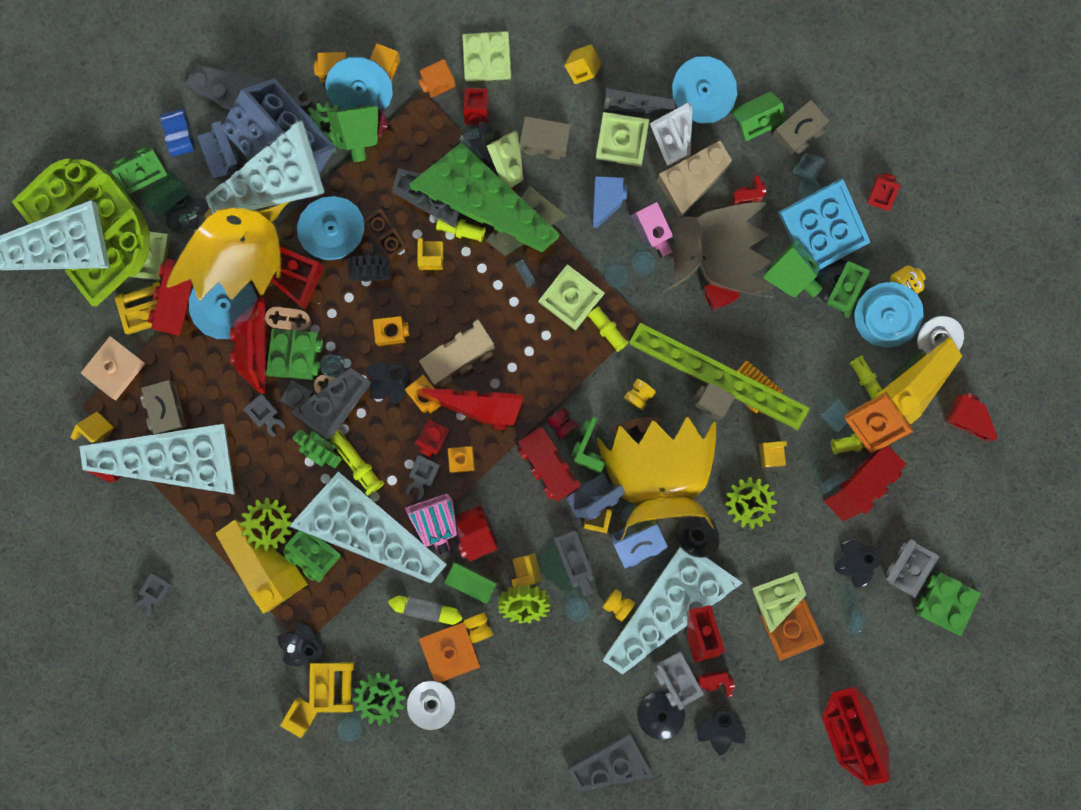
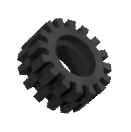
M379 255L349 258V280L357 282L388 280L391 278L390 258Z

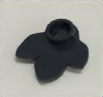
M479 122L480 138H472L469 140V143L478 157L483 158L488 166L495 167L487 145L502 138L498 130L493 132L488 124Z
M182 190L175 191L169 197L168 203L170 208L165 214V222L171 231L180 225L186 231L195 233L199 225V216L204 215L209 209L208 203L199 196H190ZM179 198H183L181 205L176 204Z
M376 362L365 370V373L374 379L370 388V398L383 399L389 396L394 405L404 398L406 394L405 383L409 379V370L404 364L393 363L389 365L385 362ZM397 370L402 372V376L399 379L394 378V372Z
M856 540L841 543V548L845 555L836 563L835 571L845 576H853L855 587L865 586L872 580L874 569L881 563L879 550L873 546H863ZM870 554L874 557V560L866 562L864 557Z
M298 622L295 632L282 633L277 637L279 646L286 652L283 662L287 665L302 666L306 661L318 660L323 654L322 643L315 638L313 629L305 623ZM307 648H311L314 653H310Z
M728 707L715 709L711 718L702 721L697 732L698 741L710 740L714 750L720 756L730 748L732 741L744 744L746 737L743 725L736 721L734 712ZM723 714L727 715L728 718L725 723L719 722V717Z

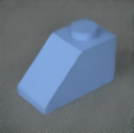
M595 177L593 228H598L622 205L623 199L627 200V185H623V178Z

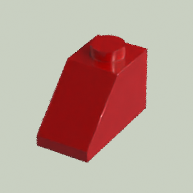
M970 393L957 396L945 422L987 442L995 441L997 434L986 405L979 402V398Z
M711 605L687 611V640L694 663L716 658L725 652Z

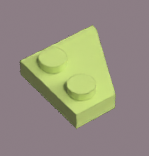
M517 130L487 145L499 178L512 188L524 180Z
M797 572L752 588L769 633L773 632L806 596Z

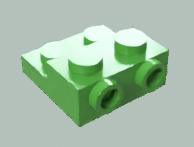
M272 329L266 375L315 381V376H318L320 371V362H317L318 352H321L323 347V339L320 338V334L301 330Z
M935 572L934 575L929 576L926 582V588L928 589L924 597L921 596L917 601L916 615L956 635L962 636L981 593L943 573Z

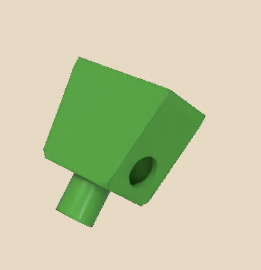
M366 105L327 111L337 147L345 150L351 149L353 162L365 161V147L377 144L378 106Z
M797 239L767 268L763 275L765 280L792 297H796L804 289L814 298L823 288L814 280L819 273V265Z

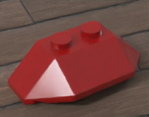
M258 298L235 321V327H230V339L235 341V350H231L230 360L231 365H235V370L259 393H266L265 298Z
M856 687L832 692L822 720L838 763L853 776L860 779L866 786L889 782V748L871 701Z

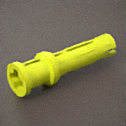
M338 429L330 442L336 446L339 454L354 472L353 478L359 480L366 490L365 494L369 496L380 489L385 483L377 478L371 470L373 467L361 459L341 430Z

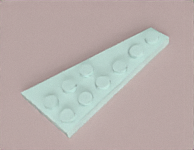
M303 121L292 125L291 129L281 134L275 142L265 147L248 161L242 169L236 171L231 175V178L221 183L206 196V200L213 214L218 209L243 208L255 210L324 193Z
M339 472L336 473L290 525L292 528L428 583H432L447 565Z

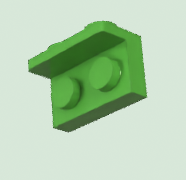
M145 146L134 152L136 154L135 157L129 160L127 157H123L114 162L115 167L112 168L111 172L127 195L168 174L156 154L155 147L148 149Z
M300 530L286 544L283 552L289 563L292 565L297 564L303 569V573L310 580H316L319 583L341 557L337 551L322 539Z

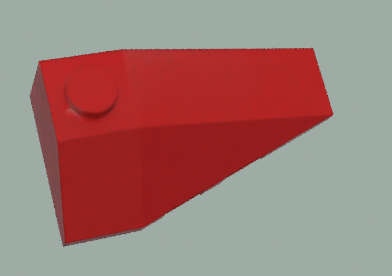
M421 388L417 390V395L482 424L492 425L491 429L506 430V426L514 425L523 401V395L492 392L479 395L477 391H460V393H456L455 390Z

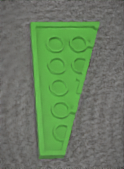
M462 142L410 183L412 190L416 192L419 190L435 201L440 200L450 205L451 209H455L482 224L485 222L501 233L504 231L516 237L517 241L540 252H543L559 238V233Z

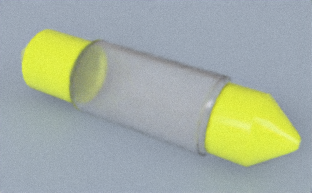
M400 595L388 600L389 605L395 612L403 613L406 616L455 625L463 618L458 609L443 606L436 602Z

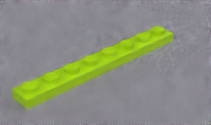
M642 323L639 324L629 342L636 349L705 384H714L735 396L736 400L797 431L810 410L809 407Z

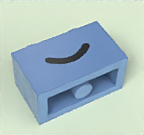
M654 519L637 522L628 526L623 540L622 536L625 528L609 535L624 568L635 566L641 560L649 556L658 555L662 550L668 548Z

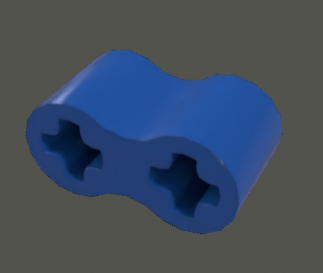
M180 109L161 114L160 119L171 156L174 157L195 151L196 148L185 110Z

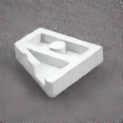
M686 103L650 123L667 166H672L690 156L693 108L691 103Z

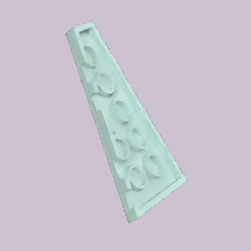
M92 200L0 235V270L110 268L97 203Z
M225 424L79 446L82 469L86 471L235 494Z
M679 547L602 660L621 674H624L644 659L646 655L665 643L671 636L686 627L688 610L714 605L733 589L740 586L742 582L708 558L693 557Z

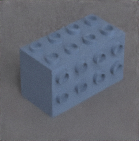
M275 78L242 89L221 127L243 154L251 160L265 147L275 142L281 134L291 129L292 125L303 121L319 174L336 149V146Z

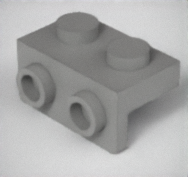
M910 539L908 544L904 543L898 552L899 559L896 564L892 563L889 566L886 575L888 576L887 581L889 584L915 598L939 556Z
M680 651L655 664L657 671L654 674L660 685L665 684L669 692L666 693V696L672 707L677 705L679 710H681L686 704L704 695Z

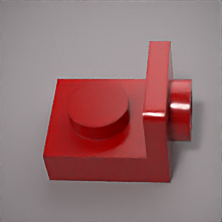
M465 88L463 107L465 125H478L479 122L488 124V88Z
M883 172V175L876 174V181L867 204L890 211L901 186L899 181L896 180L897 177Z
M760 175L754 176L752 180L753 189L742 187L733 193L731 197L732 206L761 202L763 196L766 195V187L764 181L761 182Z
M428 419L419 439L415 442L416 445L420 446L418 451L431 457L432 453L438 455L450 430Z
M725 670L696 676L701 689L705 688L706 691L719 689V684H723L725 695L727 697L733 696L731 691L735 689L733 677L728 675Z

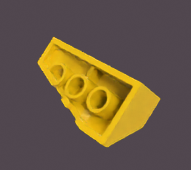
M948 337L876 395L879 396L887 392L911 425L922 415L962 358V354L952 338Z
M234 520L215 534L248 592L262 613H267L307 586L308 582L297 566L289 563L272 546H269L268 550L264 551L263 545L255 549L254 541L247 544L249 536L241 535L246 528L240 527V522Z

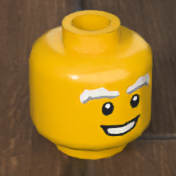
M907 265L890 276V282L906 285V287H909L917 294L924 290L925 275L919 268L915 269Z

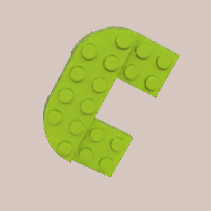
M63 159L47 167L12 203L28 224L91 200L97 203L110 268L65 270L91 306L97 307L129 276L135 277L142 269L150 248L149 227L141 211L106 169L83 159Z

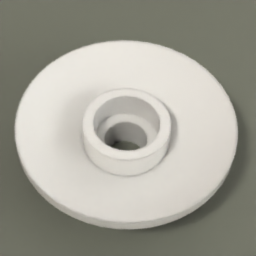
M938 316L932 318L923 325L918 334V349L923 356H926L950 337L960 350L964 340L963 329L951 317ZM940 333L939 339L934 340L935 336Z
M426 681L417 685L411 691L407 701V711L410 719L417 726L426 730H435L445 726L451 720L455 710V700L452 692L447 686L437 681ZM434 700L436 707L429 708L427 702Z

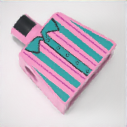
M657 202L630 216L647 249L655 247L660 258L673 252L667 242V239L673 237ZM653 229L658 231L657 238L653 236Z
M448 493L405 508L425 546L434 544L437 554H443L450 550L447 539L455 537L457 531L453 502Z

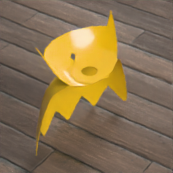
M289 202L281 203L259 212L243 208L218 209L212 214L211 208H209L204 214V217L207 219L194 233L173 268L167 282V288L191 279L197 298L201 300L220 282L228 297L233 299L252 280L260 295H263L275 271L277 278H279L280 248L277 233L272 222L277 219L282 209ZM233 215L240 218L241 224L230 223L227 221V216Z
M686 417L673 440L655 421H652L639 444L633 440L622 426H619L611 451L597 437L599 451L613 485H622L625 494L621 497L637 505L627 520L622 540L628 526L641 521L693 515L706 517L714 529L707 512L694 498L703 491L709 480L715 453L716 422L712 423L703 439L689 417ZM660 488H664V489H665V491H664L663 493L660 492L659 490H660Z

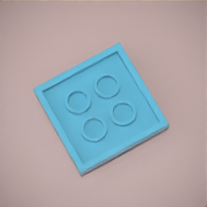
M843 179L829 184L778 212L791 242L793 243L797 239L816 261L820 269L870 243Z

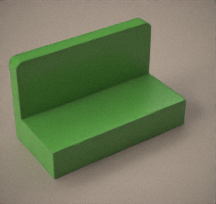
M768 92L730 111L731 116L738 122L741 136L745 141L778 127L787 120L783 102L772 92Z
M848 261L827 301V305L844 312V317L849 319L869 279L870 270Z
M456 561L453 562L452 568L444 582L486 604L497 584L496 581Z

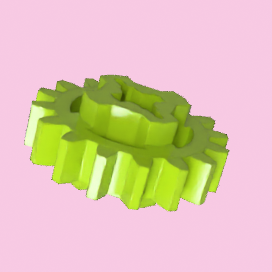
M749 477L746 484L740 479L738 480V487L735 485L730 486L733 492L725 494L730 498V501L725 502L724 505L730 506V510L726 514L734 515L733 523L739 520L740 527L744 528L746 523H748L749 529H754L755 523L759 527H763L762 520L771 521L768 514L776 512L771 508V505L777 504V501L771 500L775 492L767 491L769 484L761 486V479H757L753 483L752 478ZM751 487L747 494H738L742 489ZM760 493L764 495L766 504L762 503ZM753 497V502L760 507H750L748 509V504L742 500ZM735 503L739 504L742 510L741 515L737 512ZM757 511L762 512L759 517L750 519L753 513Z
M268 498L265 499L264 504L256 500L255 508L251 505L247 506L249 514L242 513V517L246 519V522H241L240 527H245L246 530L241 535H248L249 538L246 543L250 544L254 541L255 549H258L260 545H263L264 551L268 550L269 545L277 549V542L279 541L284 544L286 540L283 536L291 535V532L287 530V527H290L292 522H287V519L291 517V513L285 514L283 511L286 506L283 505L279 508L277 506L278 500H275L273 504H269ZM262 510V515L258 519L251 520L257 511ZM271 510L277 512L281 519H276L271 514ZM266 514L268 522L273 523V526L269 527L267 535L264 526H260ZM251 529L257 530L261 534V539L257 538ZM282 529L281 533L271 540V533Z
M529 584L522 587L517 585V589L509 587L508 592L502 591L501 597L498 598L499 613L503 614V618L510 617V622L518 620L519 624H522V622L531 623L533 619L540 621V616L546 617L547 612H550V596L546 595V590L539 591L538 586L530 588Z

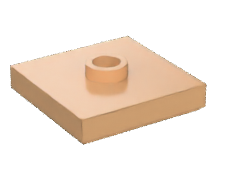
M110 336L82 370L81 374L112 399L117 400L146 363Z

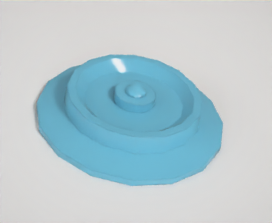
M710 56L695 57L685 62L676 72L672 83V95L677 108L686 103L692 104V121L700 124L714 123L724 118L733 108L737 97V84L731 69L721 60Z
M348 57L338 61L329 70L325 82L327 96L333 106L336 104L339 106V110L357 107L358 105L378 106V109L385 110L389 106L393 95L392 81L386 70L375 61L364 57Z
M336 196L323 197L310 203L301 213L297 224L298 239L304 250L312 256L324 260L341 259L352 253L361 243L365 231L364 218L358 207L349 200Z
M219 282L201 300H198L193 288L189 297V313L194 324L204 334L216 339H230V327H235V321L258 298L253 287L247 283L233 299H230Z
M897 282L879 283L866 290L858 300L854 311L855 326L861 337L872 345L883 348L900 346L911 340L919 331L924 318L923 304L917 293L906 287V285Z

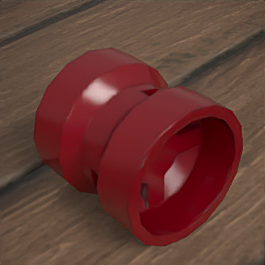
M565 407L547 420L550 427L556 429V435L560 440L579 426L575 420H571L569 412Z

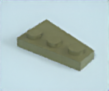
M529 187L521 197L551 226L567 217L566 214L532 187ZM494 230L486 240L489 245L504 257L524 245L517 241L516 237Z

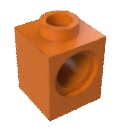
M445 59L419 71L421 79L418 80L423 93L428 91L431 98L456 87L455 80Z

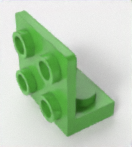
M593 416L591 421L586 419L580 433L584 436L582 443H576L571 456L575 458L573 463L596 473H601L605 464L600 461L602 457L592 452H588L587 455L583 454L597 421V418Z

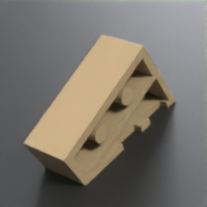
M721 141L712 144L659 174L657 182L677 217H683L729 167L732 159Z
M479 320L472 323L474 327L464 333L459 332L454 336L455 339L445 345L442 344L419 360L435 387L439 385L445 387L453 381L452 377L459 372L463 375L474 368L472 364L478 360L484 362L493 356L492 352L495 350L494 343Z

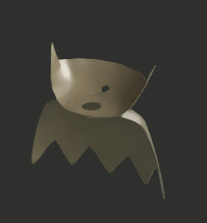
M752 202L728 206L706 212L698 218L676 217L666 219L667 224L673 226L676 284L665 291L687 280L695 273L699 266L706 281L723 289L756 296L764 295H757L755 293L774 289V286L753 276L754 273L770 265L772 262L750 249L751 246L768 237L769 234L747 222L766 203Z

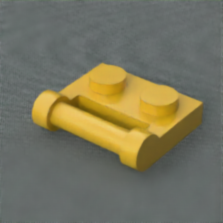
M161 281L153 283V286L131 293L115 295L116 305L125 334L129 335L151 328L152 323H148L149 313L151 309H156L157 300L128 309L127 303L154 295L156 286L161 287Z
M354 662L310 663L309 712H353L351 676L354 670ZM335 671H342V703L335 704Z

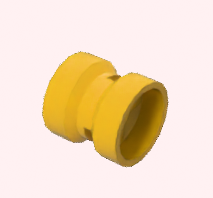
M637 378L633 384V389L627 392L623 398L638 410L643 411L646 407V401L652 398L656 391Z
M614 589L602 608L607 612L613 611L615 617L622 622L635 605V602L629 598H622V593Z
M486 612L464 620L465 627L471 633L469 636L471 643L494 635L492 628L487 624L488 617Z

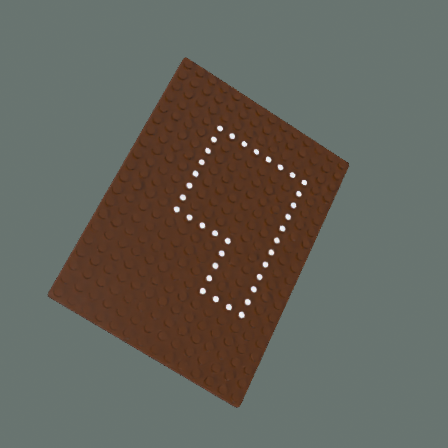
M420 93L388 123L387 130L382 131V136L378 137L376 145L365 147V161L353 162L352 157L348 159L322 183L324 193L307 197L275 227L280 247L319 262L324 267L307 309L304 310L271 280L263 295H260L252 280L248 282L253 287L257 298H265V315L272 307H283L305 311L311 317L312 324L307 331L317 332L320 334V338L323 339L322 351L318 352L317 362H320L319 375L315 376V380L320 375H329L337 378L349 368H352L373 383L374 379L365 373V370L370 365L376 362H385L389 365L402 363L409 370V379L405 383L406 388L424 375L435 389L455 390L456 393H460V391H477L479 395L492 392L523 395V401L514 425L506 426V430L491 429L492 425L482 424L442 405L432 413L429 411L423 413L407 392L404 398L394 405L389 396L383 399L370 398L369 394L372 383L367 388L339 429L357 451L361 459L373 467L371 470L377 478L385 483L380 489L367 497L416 539L419 537V534L405 510L406 507L446 493L449 494L454 504L500 461L518 441L523 439L616 351L607 338L600 335L599 328L588 316L575 331L538 303L567 264L604 292L603 297L592 310L599 306L609 320L617 324L616 328L626 340L635 333L640 323L643 324V319L560 233L559 238L543 252L524 244L504 257L486 242L487 238L495 230L493 226L485 222L482 224L459 213L458 221L463 219L468 224L485 227V235L482 242L463 236L462 238H457L455 234L436 230L438 218L393 193L392 187L398 168L422 174L461 142L476 155L469 143V139L425 93ZM478 157L489 169H491L499 177L497 170L494 166H488L484 162L483 158ZM515 186L511 188L518 196H523ZM331 196L344 198L358 207L364 219L381 208L407 248L390 259L391 278L388 280H377L376 282L351 281L348 278L349 258L366 255L385 256L367 228L365 227L361 243L352 253L341 259L324 260L316 258L304 250L298 239L297 224L301 213L310 203L320 198ZM418 238H423L424 241L443 242V270L419 269ZM188 307L180 336L161 332L136 355L146 364L117 400L112 399L99 389L83 404V408L89 415L98 412L114 427L109 436L113 441L155 435L147 426L146 419L149 416L147 408L145 409L141 403L140 396L143 395L141 388L170 380L176 383L187 428L181 430L219 424L226 425L235 494L155 481L151 482L240 578L215 533L234 520L240 523L246 522V519L242 517V513H250L247 509L248 505L255 508L256 500H259L261 504H264L266 498L269 499V504H273L275 500H278L277 506L280 508L285 505L286 508L283 512L285 514L291 513V517L287 519V522L293 523L337 472L341 473L364 494L366 490L359 480L353 478L354 472L336 448L333 452L342 458L336 468L327 463L320 466L299 451L301 445L293 440L294 435L299 429L308 434L312 430L316 431L293 415L291 412L294 408L283 403L280 399L292 380L312 391L313 395H317L318 393L314 388L315 381L266 375V393L263 394L278 410L273 416L282 419L286 424L284 429L279 424H274L273 430L277 434L272 437L269 435L265 423L259 427L244 411V408L262 393H259L235 370V365H231L230 354L231 350H235V341H231V339H216L204 334L194 324ZM277 312L276 316L271 317L275 324H277L278 320L286 321V318L280 316L279 312ZM300 315L299 319L291 318V322L297 323L298 327L306 323L302 315ZM401 316L404 322H408L409 336L406 337V343L378 346L375 343L373 319ZM265 318L267 371L271 332L275 328L268 325ZM479 320L494 343L495 350L492 352L493 356L484 362L478 360L472 364L474 368L463 375L459 372L452 377L453 381L445 387L440 385L435 387L419 360L442 344L445 345L455 339L454 336L459 332L464 333L474 327L472 323ZM395 325L389 326L386 330V335L389 337L395 336L398 332V327ZM399 370L395 371L394 378H401L402 372ZM328 379L326 382L320 383L323 390L328 387ZM419 396L421 402L429 401L428 399ZM428 419L450 430L439 454L432 453L431 457L419 452L420 446L415 444ZM472 446L474 448L475 471L450 473L448 448ZM419 454L441 463L433 485L428 486L425 484L426 494L421 499H417L420 492L416 487L413 488L410 494L406 493L407 487L415 481L409 475ZM262 510L257 511L251 520L258 519L262 515ZM271 510V514L276 519H281L277 512ZM267 514L263 523H260V526H264L266 535L269 527L273 526V523L268 522ZM287 527L291 535L283 536L286 542L282 544L278 541V548L275 549L284 557L285 554L283 552L286 544L299 531L292 527ZM251 529L261 539V534L257 530ZM282 529L273 531L271 533V540L276 538ZM324 541L341 555L340 559L324 575L320 583L316 580H310L303 573V569L296 564L308 585L272 609L271 613L289 632H295L296 624L302 622L313 629L315 636L388 566Z

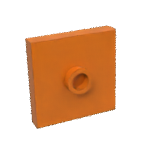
M887 392L880 394L844 415L845 420L870 454L913 432L912 426Z
M805 598L771 633L768 631L763 616L760 615L779 661L824 644Z
M464 622L419 638L434 681L443 682L481 667Z

